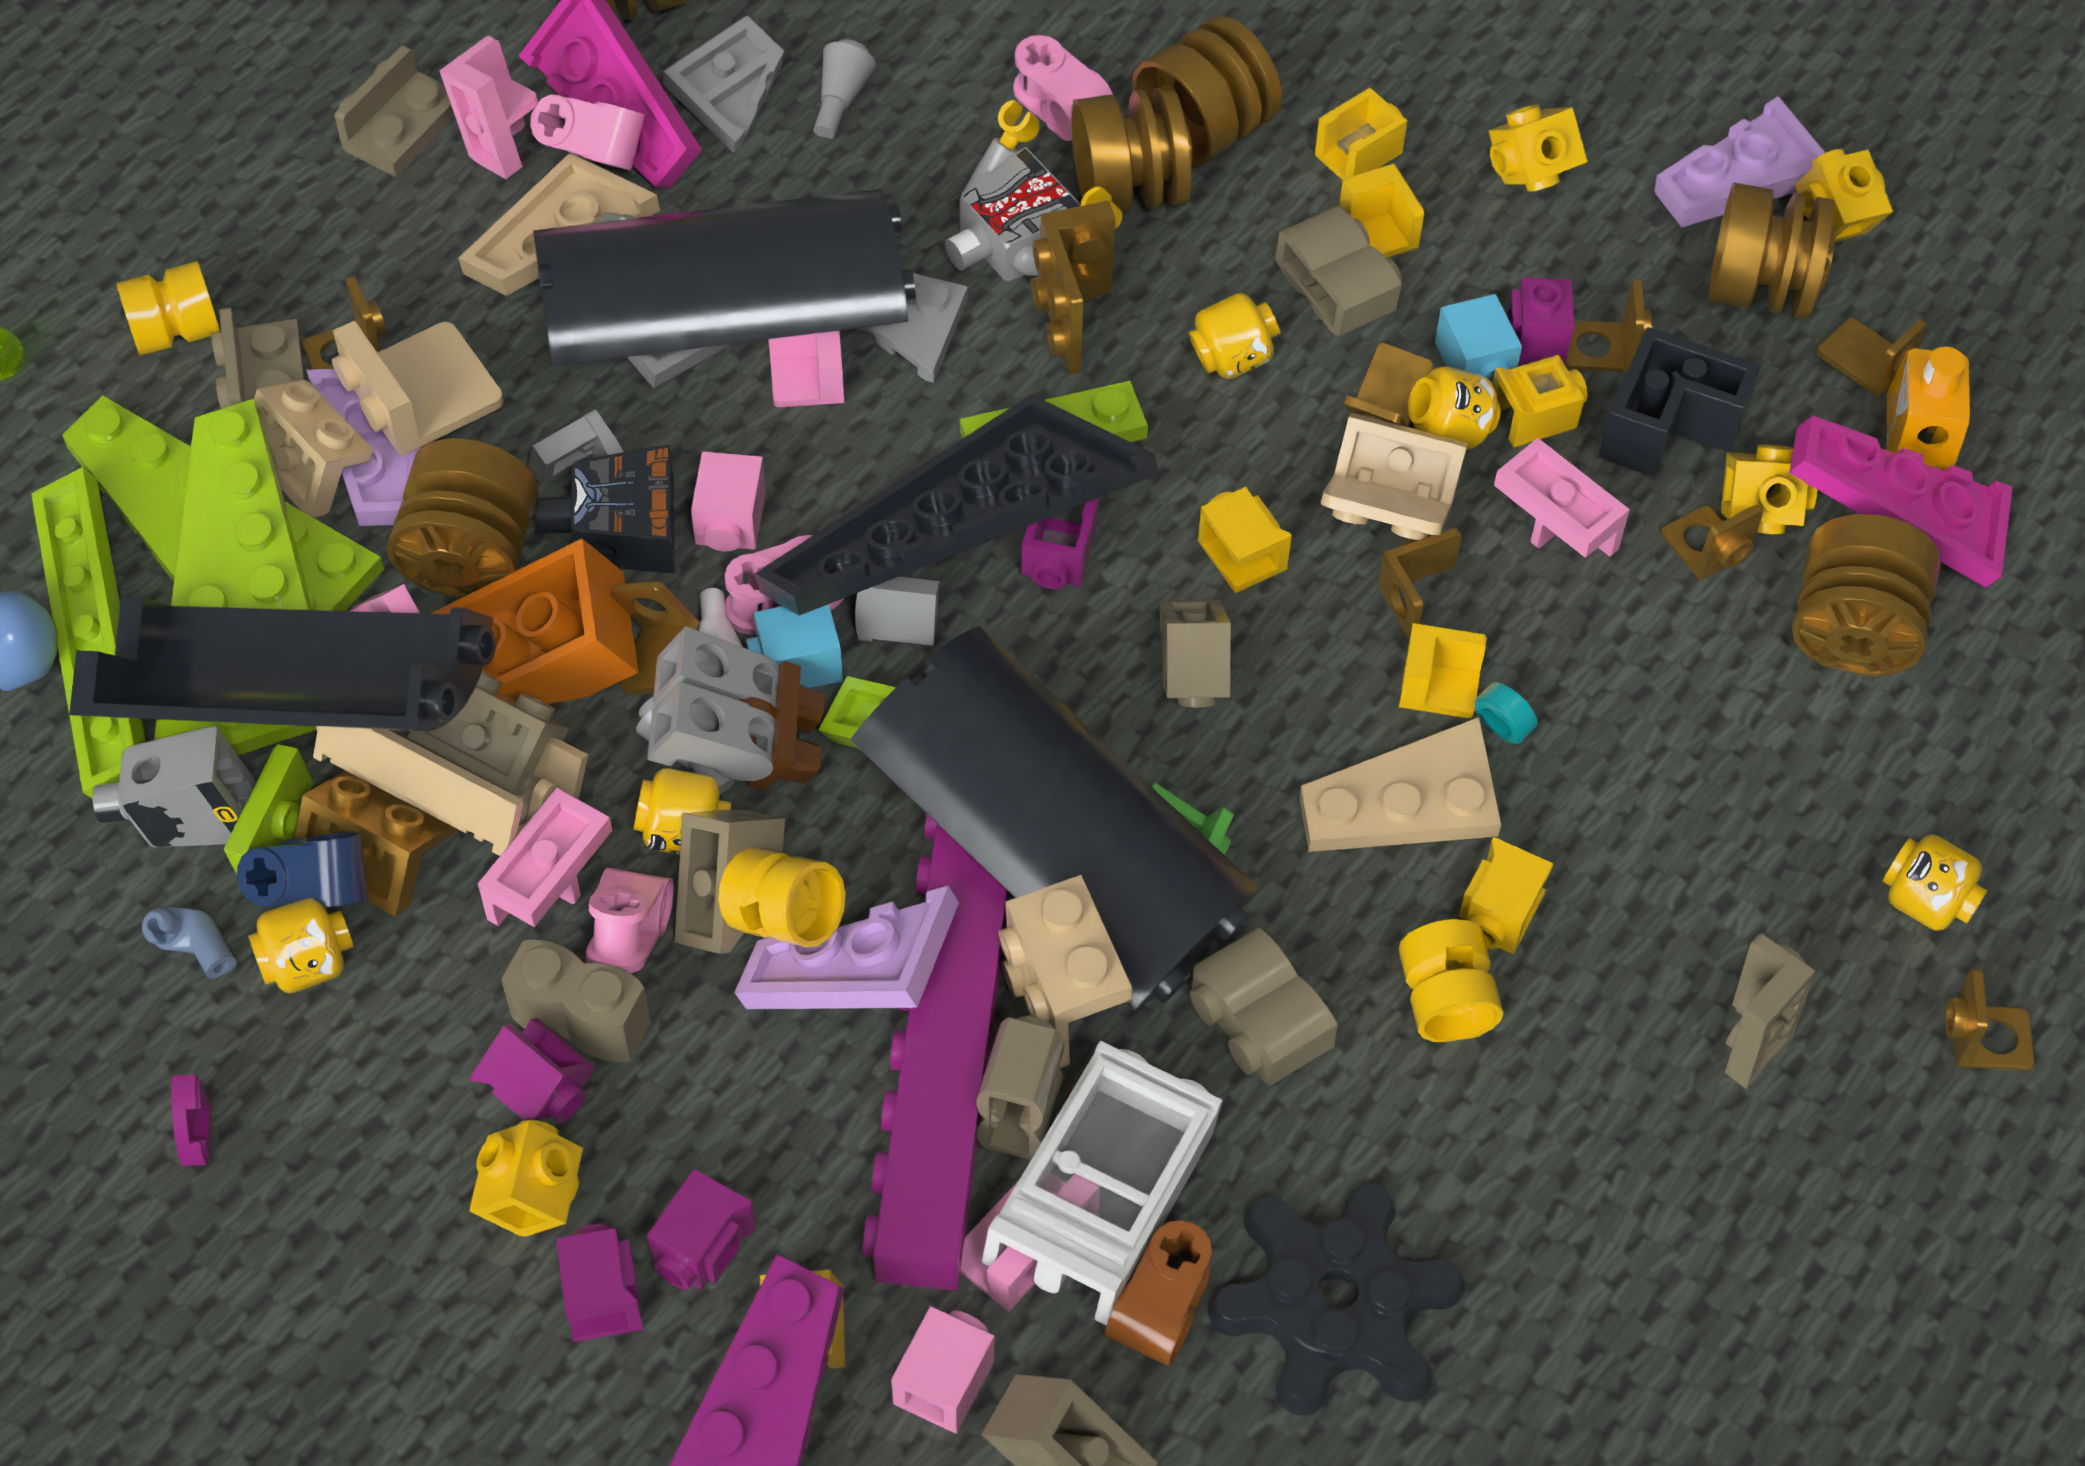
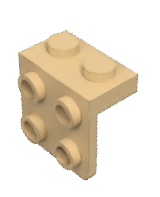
M355 320L333 330L339 356L332 358V363L338 378L348 392L353 389L360 398L362 410L371 427L376 432L380 430L384 432L400 457L499 409L503 404L501 389L452 323L441 322L380 352H376Z
M1351 413L1348 418L1335 473L1323 491L1321 504L1333 509V517L1348 523L1363 525L1368 523V519L1392 524L1391 531L1405 538L1421 540L1428 537V534L1440 535L1452 507L1468 443Z
M1081 875L1006 901L1007 928L999 931L1000 942L1006 956V960L1001 961V967L1008 989L1014 999L1021 996L1025 997L1031 1014L1028 1017H1035L1049 1023L1061 1035L1064 1041V1052L1059 1065L1060 1068L1070 1065L1069 1022L1132 1000L1131 984Z

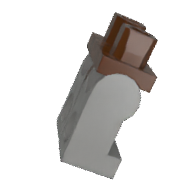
M685 626L657 656L653 704L657 706L652 710L647 760L672 766L678 759L717 769L723 776L730 779L748 781V786L766 791L778 778L805 784L818 772L821 766L822 748L818 744L797 738L796 733L797 729L810 733L820 723L824 714L825 694L800 684L801 666L785 660L778 665L773 659Z

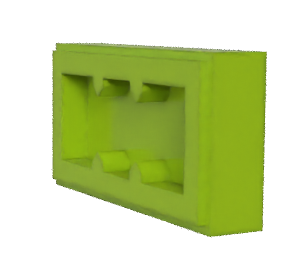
M277 744L273 748L224 847V851L236 874L240 859L248 850L262 846H279L283 841L290 840L295 835L302 797L310 791L314 783L298 748Z

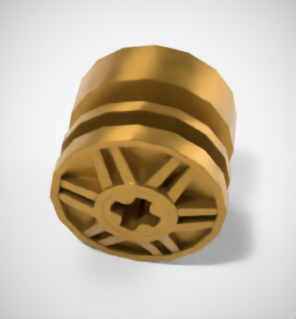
M1223 15L1208 19L1197 30L1185 34L1178 44L1166 46L1141 62L1133 73L1132 91L1145 90L1150 102L1154 88L1173 86L1189 128L1192 146V167L1206 164L1230 148L1237 138L1247 137L1253 133L1256 127L1263 126L1271 121L1281 109L1282 90L1279 76L1268 52L1250 30L1237 20Z
M1173 86L1154 88L1151 102L1145 90L1132 91L1129 100L1128 118L1123 117L1121 108L1112 94L1073 100L1071 107L1072 148L1077 181L1082 198L1088 190L1094 187H1102L1112 196L1111 202L1122 211V214H1127L1132 205L1133 186H1137L1140 196L1149 210L1160 208L1163 192L1169 206L1175 207L1188 204L1191 192L1193 161L1191 138L1178 95Z
M1733 182L1718 236L1709 289V302L1748 308L1758 284L1769 286L1768 308L1770 313L1780 314L1788 289L1794 290L1792 316L1809 319L1816 299L1825 287L1835 246V232L1833 228L1834 200L1817 196L1809 220L1803 221L1805 195L1794 192L1783 217L1773 216V189Z
M449 438L428 443L416 452L402 496L404 501L399 507L386 548L391 563L406 579L425 590L454 597H464L517 571L519 558L525 544L523 537L531 523L539 494L534 474L521 460L505 450L477 440Z
M1852 514L1831 519L1817 528L1808 545L1802 575L1804 585L1798 595V609L1794 614L1792 624L1795 643L1807 657L1823 666L1864 676L1880 677L1901 673L1917 664L1926 650L1927 628L1931 622L1930 604L1935 597L1941 564L1937 546L1926 533L1905 521L1884 515Z

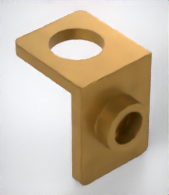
M355 276L345 278L356 323L376 352H380L378 336L387 334V330L379 307L375 300L366 302ZM335 329L302 341L303 349L313 370L334 369L333 365L327 364L321 359V353L326 346L336 342L333 334Z
M1632 280L1622 322L1574 321V329L1565 363L1568 369L1628 372L1646 328H1651V311L1644 309L1642 280ZM1587 334H1596L1608 341L1610 351L1602 357H1589L1580 352L1577 347V340Z
M1849 318L1819 345L1817 355L1879 397L1890 387L1906 351L1914 348L1919 349L1928 324L1919 319L1892 344L1855 318Z
M1381 343L1376 349L1357 398L1347 395L1343 405L1349 415L1355 413L1409 427L1411 419L1408 415V400L1411 390L1419 379L1425 377L1433 370V363L1424 357Z
M1754 505L1722 521L1711 507L1703 506L1664 526L1661 536L1696 577L1702 581L1723 569L1736 567L1751 554L1754 549L1753 542L1763 511L1758 505ZM1702 526L1710 529L1702 552L1693 550L1684 540V533L1691 527Z
M1452 528L1441 532L1440 535H1432L1421 540L1409 539L1398 548L1386 551L1383 554L1378 587L1409 639L1413 623L1420 624L1423 611L1422 599L1412 582L1456 566L1462 538L1457 528ZM1398 587L1404 596L1407 611L1400 599Z
M661 582L615 584L610 593L611 596L642 627L635 645L639 673L622 680L620 688L627 695L654 693L657 656L685 626L696 630L699 621ZM636 598L654 600L663 605L667 611H655L646 608Z
M1971 969L1956 998L1948 999L1945 1010V1030L1948 1038H1954L1956 1067L2031 1070L2034 1066V1054L2028 1011L2022 1008L1986 1006L1983 971ZM1988 1022L2003 1023L2014 1032L2017 1045L2012 1052L1996 1054L1987 1050L1982 1045L1981 1040L1988 1029Z

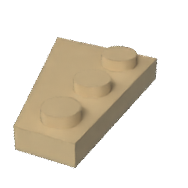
M569 153L458 258L464 275L507 296L539 278L533 230L590 224L606 212L618 213L620 215L628 214L635 218L652 216L660 212L657 195Z
M1479 717L1304 784L1300 789L1299 798L1308 852L1497 837L1501 828Z

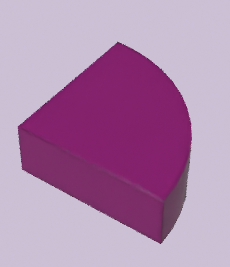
M196 1074L171 1076L172 1121L180 1163L182 1166L206 1164V1161L210 1160L212 1104L201 1080L197 1078Z

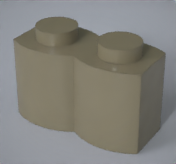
M1336 206L1280 231L1275 259L1289 282L1299 293L1307 297L1314 312L1329 330L1339 337L1396 311L1402 286V277L1392 259L1384 257L1377 249L1369 245V236L1364 225L1358 219L1352 218L1342 208Z
M1255 929L1194 965L1192 990L1190 991L1192 1005L1199 1017L1207 1025L1211 1026L1217 1022L1224 1033L1231 1037L1228 1041L1229 1050L1235 1062L1244 1073L1251 1075L1255 1072L1265 1084L1271 1086L1335 1046L1338 1024L1330 1010L1314 989L1297 975L1280 947L1262 929Z
M543 940L522 941L501 978L510 1014L521 1027L525 1029L531 1019L538 1018L560 1038H571L575 1045L585 1053L601 1060L611 1062L631 1061L651 1023L644 986L635 976L609 964H583L573 952L552 942Z
M1028 1016L1019 1017L1018 1019L1008 1017L1000 1024L976 1100L977 1109L981 1114L976 1131L980 1144L986 1149L1032 1160L1047 1134L1063 1081V1074L1059 1065L1064 1052V1041L1056 1029L1041 1019Z

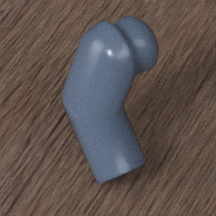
M170 907L165 909L155 908L144 917L142 933L148 942L156 944L157 947L164 950L194 954L208 978L215 979L233 970L236 966V958L213 918L207 913L199 910Z

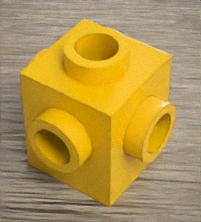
M1538 104L1526 106L1507 113V124L1488 130L1492 142L1490 158L1495 171L1501 176L1505 184H1524L1529 192L1541 190L1559 183L1558 173L1587 162L1573 107L1548 108L1540 111Z
M1843 149L1824 153L1811 162L1812 169L1795 184L1797 193L1805 195L1803 215L1808 220L1817 196L1834 200L1833 228L1835 242L1869 233L1893 212L1885 192L1883 176L1876 169L1869 150L1845 155Z
M1762 444L1757 445L1756 454L1727 452L1721 513L1729 519L1754 505H1758L1763 511L1757 533L1784 534L1786 525L1804 526L1805 510L1814 509L1817 489L1789 473L1793 454L1792 447ZM1776 484L1774 490L1766 495L1769 487Z
M537 1120L521 1121L516 1126L488 1135L477 1157L476 1167L478 1176L469 1211L519 1236L533 1235L566 1224L570 1203L578 1190L579 1179L577 1173L583 1148L559 1136V1132L554 1126Z

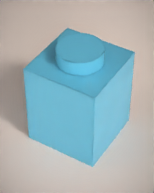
M1496 294L1444 306L1440 309L1435 344L1446 367L1449 366L1481 374L1490 380L1491 383H1493L1495 368L1513 369L1518 367L1522 346Z
M829 604L800 616L783 606L753 612L756 637L745 639L747 649L773 659L778 665L785 660L801 666L800 684L811 688L843 681L841 648Z

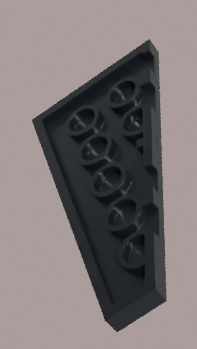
M1031 394L757 571L755 575L760 593L800 616L1158 475L1156 456L1142 447Z

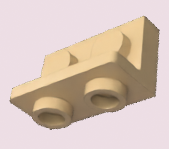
M292 381L257 389L254 400L261 410L281 490L304 513L313 518L324 516L330 512L343 467L369 462L373 448L308 381Z

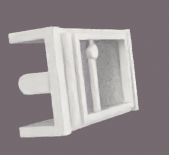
M1100 1041L1089 1064L999 1215H996L988 1228L982 1263L991 1266L1009 1246L1037 1260L1034 1281L1041 1289L1049 1293H1057L1067 1275L1101 1292L1094 1319L1107 1325L1122 1289L1132 1279L1151 1237L1165 1222L1214 1132L1223 1100L1210 1094L1202 1085L1195 1081L1179 1079L1148 1064L1143 1057L1133 1051L1119 1050Z

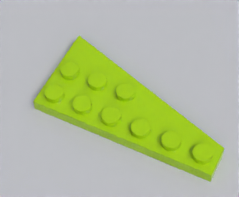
M102 395L62 434L65 444L80 465L97 478L99 489L106 493L121 512L123 519L135 534L137 533L151 550L152 556L174 582L191 446ZM285 502L312 610L346 611L384 570L381 557Z
M254 399L195 417L171 606L312 610L261 410ZM157 720L154 740L206 727L218 726L237 755H241L316 729L315 726Z

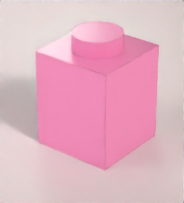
M702 452L691 508L696 545H708L712 549L724 552L733 551L737 548L756 550L766 493L763 457Z
M930 1306L891 1379L893 1404L957 1434L994 1363V1335L988 1333L987 1327L981 1321L967 1313L954 1310L947 1314Z

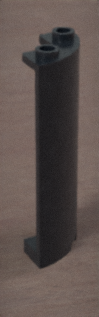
M881 189L533 230L553 366L909 322L907 305L916 304L912 269H901L896 238L902 237L898 203H887Z
M121 597L115 655L100 651L76 650L69 715L431 731L443 727L459 714L471 697L484 665L492 662L496 651V638L492 629L493 617L467 608H452L450 614L190 607L171 606L141 597Z
M977 626L962 633L932 654L929 659L930 665L924 672L916 676L912 682L906 677L870 714L850 740L1015 898L1081 875L1131 984L1132 1000L1125 1003L1134 1011L1154 998H1157L1164 1004L1189 978L1190 974L1183 966L1199 948L1217 937L1228 942L1249 921L1253 913L1246 905L1260 888L986 631Z

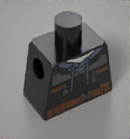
M670 445L578 460L572 465L571 496L537 497L536 522L538 534L572 533L573 543L580 539L585 540L619 569L675 573L674 474Z

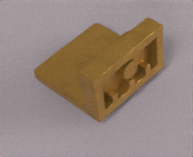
M1109 201L1041 214L1040 239L1032 240L1033 259L1039 277L1031 279L1034 304L1039 313L1045 311L1048 313L1050 322L1046 324V332L1050 351L1053 357L1063 356L1069 375L1081 373L1083 301L1092 300L1100 294L1112 291L1115 216Z
M345 770L303 795L294 838L346 832L361 833L369 899L366 901L396 917L404 912L412 902L422 854L459 830Z

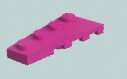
M561 0L518 55L529 67H538L548 77L546 83L560 96H568L572 99L595 104V101L644 114L633 166L655 187L668 188L672 186L702 151L606 0Z
M1813 415L1797 427L1790 474L1858 514L1884 515L1905 521L1926 533L1939 549L1940 562L1985 588L2002 577L2013 486L1999 481H1994L1989 486H1985L1973 481L1971 471L1951 465L1944 471L1924 464L1923 454L1906 448H1902L1896 454L1880 448L1875 437Z

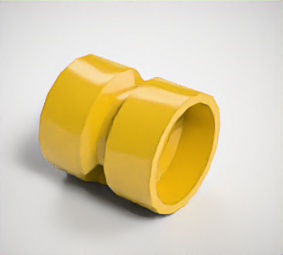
M198 261L166 269L163 281L156 282L150 275H145L116 283L140 356L171 348L174 337L181 335L188 342H193L210 337L212 332L220 331Z
M747 848L736 854L726 866L719 885L718 901L721 915L728 926L739 932L764 938L773 937L778 941L802 947H818L829 940L838 928L844 913L846 894L843 879L835 867L826 862L799 856L790 857L785 853L762 848Z
M1459 919L1436 921L1415 929L1403 938L1399 945V954L1406 982L1411 989H1414L1410 1001L1417 1030L1422 1038L1432 1042L1471 1039L1492 1030L1501 1022L1503 1009L1496 981L1490 973H1487L1491 962L1483 931L1478 924L1469 920Z

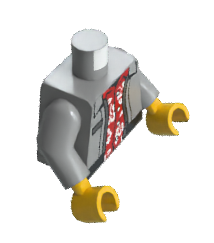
M1015 100L1008 101L1001 107L998 121L1005 132L1001 139L994 138L961 194V232L945 241L947 255L958 270L962 271L985 258L1006 281L1024 275L1039 276L1033 259L1032 240L1040 239L1041 214L1109 201L1115 216V229L1122 222V211L1111 202L1112 196L1104 188L1094 187L1088 190L1080 204L1027 147L1020 151L1015 149L1018 142H1028L1034 139L1039 132V121L1030 111L1025 115L1023 121L1015 126L1017 119L1021 117L1023 107Z

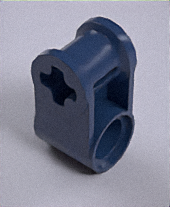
M359 832L334 833L305 838L298 837L283 841L279 846L258 847L248 850L241 857L237 866V880L240 890L246 899L255 905L264 907L282 906L306 898H313L323 907H334L359 903L369 899L362 838Z

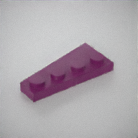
M776 1255L669 1466L801 1465L804 1449L808 1448L814 1423V1420H811L819 1383L824 1380L844 1288Z

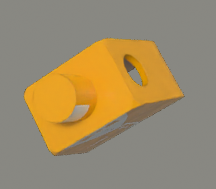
M1939 347L1935 350L1910 349L1906 351L1887 392V451L1896 454L1902 448L1923 454L1924 464L1944 471L1951 465L1955 466L1969 425V359L1960 351L1951 347ZM1926 427H1929L1927 433L1934 434L1930 444L1921 442L1917 437L1919 432Z

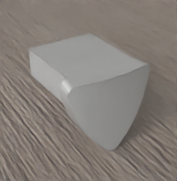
M595 409L534 444L528 467L541 484H544L572 468V465L578 460H584L591 456L595 458L622 453L623 450Z
M896 577L858 592L855 609L858 639L873 642V639L934 646L938 620L939 581Z

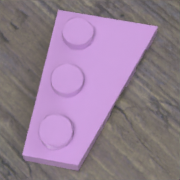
M1778 96L1765 104L1763 114L1753 121L1749 122L1746 119H1742L1730 127L1728 137L1716 145H1703L1658 174L1654 192L1682 228L1723 215L1733 182L1773 189L1774 199L1796 193L1795 184L1812 169L1811 162L1825 152Z
M335 369L306 370L310 384L373 448L369 462L343 467L341 473L358 525H394L399 507L404 501L402 496L416 452L425 445L400 457L382 430L376 432L371 427L362 410L359 396L354 389L349 392L345 389Z
M948 885L927 891V902L900 910H898L894 902L870 908L869 919L838 927L829 940L818 947H802L778 941L773 937L758 940L734 993L746 1009L917 1008L959 901Z

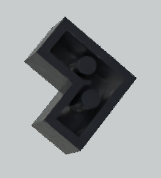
M1647 327L1610 410L1598 457L1655 476L1673 433L1730 452L1748 410L1762 365Z

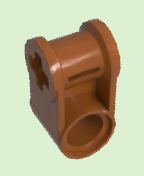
M1178 1220L1168 1222L1157 1229L1151 1237L1132 1279L1126 1283L1115 1303L1106 1326L1105 1338L1168 1367L1173 1364L1188 1334L1195 1310L1207 1288L1210 1277L1209 1264L1212 1248L1210 1239L1202 1228L1192 1222ZM1180 1255L1191 1258V1262L1184 1261L1179 1270L1168 1266V1262L1175 1263Z

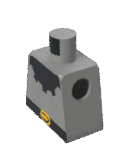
M218 726L206 727L129 746L122 753L119 782L96 785L93 790V808L97 819L101 823L130 820L149 846L152 847L226 844L252 793L256 780Z

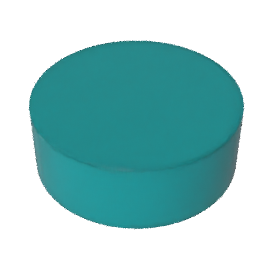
M1491 683L1475 699V711L1481 722L1507 743H1522L1537 727V718L1530 705L1517 692L1502 683Z

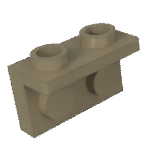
M404 45L388 60L381 62L373 75L353 95H349L342 101L335 113L342 149L395 177L455 117L445 85L418 72L414 51Z
M232 308L219 309L221 331L212 332L211 339L217 367H225L226 377L216 378V389L221 409L254 399L256 390L259 388L306 380L301 334L297 319L238 328Z
M482 671L471 697L456 717L443 727L435 730L410 731L407 739L511 794L523 796L550 738L564 740L569 728L551 719L555 711L554 707L524 693H520L517 700H514L499 692L503 681Z
M1759 934L1750 943L1732 1003L1736 1008V1012L1742 1015V1018L1735 1025L1726 1040V1045L1732 1048L1725 1073L1745 1089L1750 1086L1794 1037L1815 974V970L1806 965L1803 958L1795 950L1786 945L1777 944L1763 934Z

